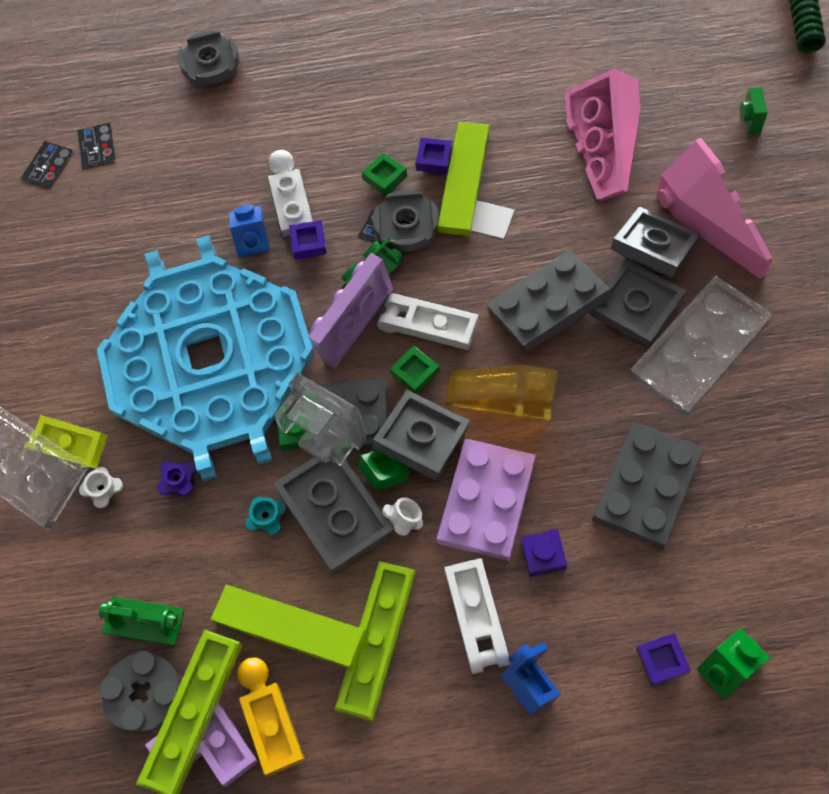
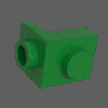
M740 628L719 645L697 667V671L722 698L727 699L742 683L764 665L770 657Z

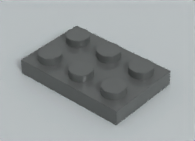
M569 249L486 303L489 313L527 354L610 299L612 295L610 288Z
M633 421L592 521L664 549L703 448Z
M335 444L273 483L276 491L332 575L395 535L393 526L383 515L381 509Z

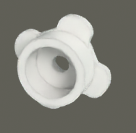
M99 467L85 477L79 492L83 497L92 499L97 508H105L109 504V499L115 493L122 490L123 483L119 478L111 477L106 468ZM100 485H104L102 490H98Z
M400 498L394 505L386 504L382 509L383 515L388 518L390 524L399 535L406 536L410 530H420L423 526L421 519L422 511L419 505L409 498Z

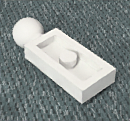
M277 150L269 158V167L275 175L268 176L281 232L283 237L290 236L289 225L311 222L312 217L300 170H292L294 159L289 152Z

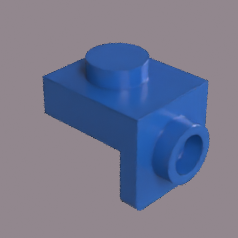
M242 205L229 212L230 230L238 256L242 257L270 249L261 205L254 207L252 205Z
M544 642L531 649L526 644L515 651L508 659L512 664L501 675L515 694L518 702L526 708L530 715L553 703L561 695L537 663L549 650Z

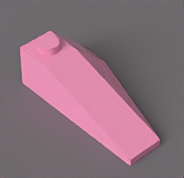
M613 68L565 92L566 121L569 129L574 131L578 141L576 143L577 150L584 156L587 164L585 168L596 199L601 202L625 193L628 190L640 115L638 79Z
M699 138L661 175L657 191L658 200L663 208H668L675 219L689 229L700 233V237L760 279L766 275L773 257L753 221L750 219L744 220L739 205L741 199L737 191L735 190L730 193L721 178V175L726 173L721 162L703 139Z

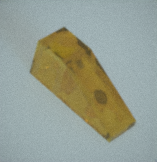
M527 365L451 371L445 405L551 421L558 370Z

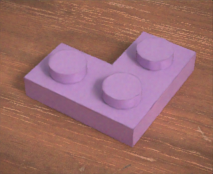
M218 702L193 763L203 756L222 786L227 787L259 761ZM157 736L145 745L149 752Z

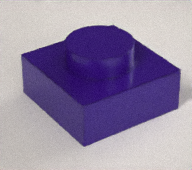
M421 137L415 162L416 171L448 174L453 150L452 140Z
M322 220L289 225L292 252L295 260L327 254Z
M558 529L521 537V545L529 577L567 569V562Z
M675 633L638 645L636 648L651 687L688 675L691 672Z

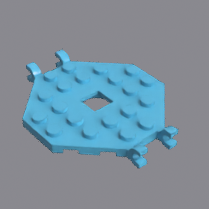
M209 235L196 239L202 259L166 270L158 250L145 254L150 275L143 284L144 290L135 302H130L116 322L118 327L108 340H103L97 349L108 407L111 413L192 453L198 474L201 473L203 482L217 478L210 451L250 439L254 456H256L258 464L272 461L265 433L314 356V350L308 338L309 334L296 292L288 287L283 286L281 288L269 283L265 277L244 268L240 270L228 265L226 260L216 256ZM219 336L225 358L219 364L199 370L193 369L187 346Z

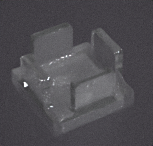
M297 373L289 383L290 395L275 414L279 429L287 433L293 424L306 431L298 442L301 449L324 463H328L333 459V462L341 465L353 448L359 450L367 440L360 410L358 407Z

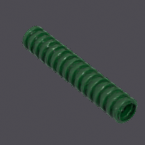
M789 0L798 50L803 53H812L820 50L826 43V36L824 35L825 31L819 0Z

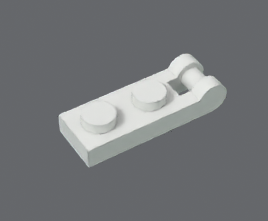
M392 293L386 299L385 307L387 309L384 314L380 315L377 326L380 330L387 333L399 332L469 351L479 322L478 314ZM407 312V315L403 318L398 316L399 313Z
M482 558L444 567L471 673L484 672L483 667L498 664V667L510 665L508 660L509 654ZM491 638L493 649L479 652L477 641Z

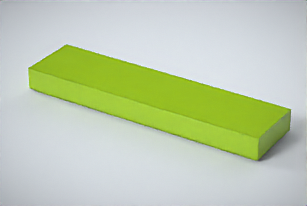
M458 122L439 217L438 233L471 236L489 137V124Z
M379 561L359 626L367 634L353 670L346 669L334 709L337 713L374 723L416 577V570Z
M227 584L210 619L215 624L350 670L354 668L367 634L364 629Z
M204 629L138 778L137 785L159 794H180L242 648L240 642Z

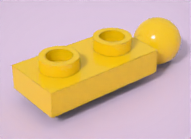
M248 658L239 665L237 678L239 683L244 688L249 689L251 693L239 698L264 775L269 777L304 762L305 758L279 685L274 683L266 687L265 683L269 675L267 665L259 658Z

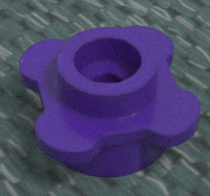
M166 461L161 465L162 479L157 485L160 494L166 496L170 493L173 496H187L193 491L194 478L192 475L196 472V467L192 462L187 461L184 464H174L172 461ZM175 476H180L178 481L173 480Z

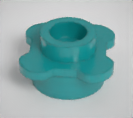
M255 497L251 501L249 517L245 520L246 527L250 531L260 529L267 531L269 535L277 534L281 530V525L279 524L281 516L286 512L285 503L282 500L274 501L268 497ZM269 513V517L263 518V514Z

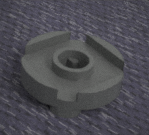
M203 31L194 34L187 39L188 45L184 47L183 51L181 48L178 51V63L181 71L194 87L201 88L205 85H215L225 80H232L237 75L240 57L236 43L229 36L228 39L222 37L220 32ZM206 56H212L213 59L205 61Z
M399 190L386 196V201L380 207L378 204L373 213L375 234L382 243L388 237L391 238L386 245L390 250L396 248L400 252H412L421 248H428L433 244L434 237L438 232L439 214L436 204L432 200L430 202L428 199L423 198V194L415 190ZM405 216H409L410 221H414L409 225L398 223L402 222Z
M140 651L137 654L125 657L114 665L99 687V693L102 697V708L106 717L113 725L126 732L146 734L161 729L181 683L180 676L168 661L150 652ZM140 684L142 686L150 684L151 686L147 691L149 698L145 702L139 699L133 701L135 688Z

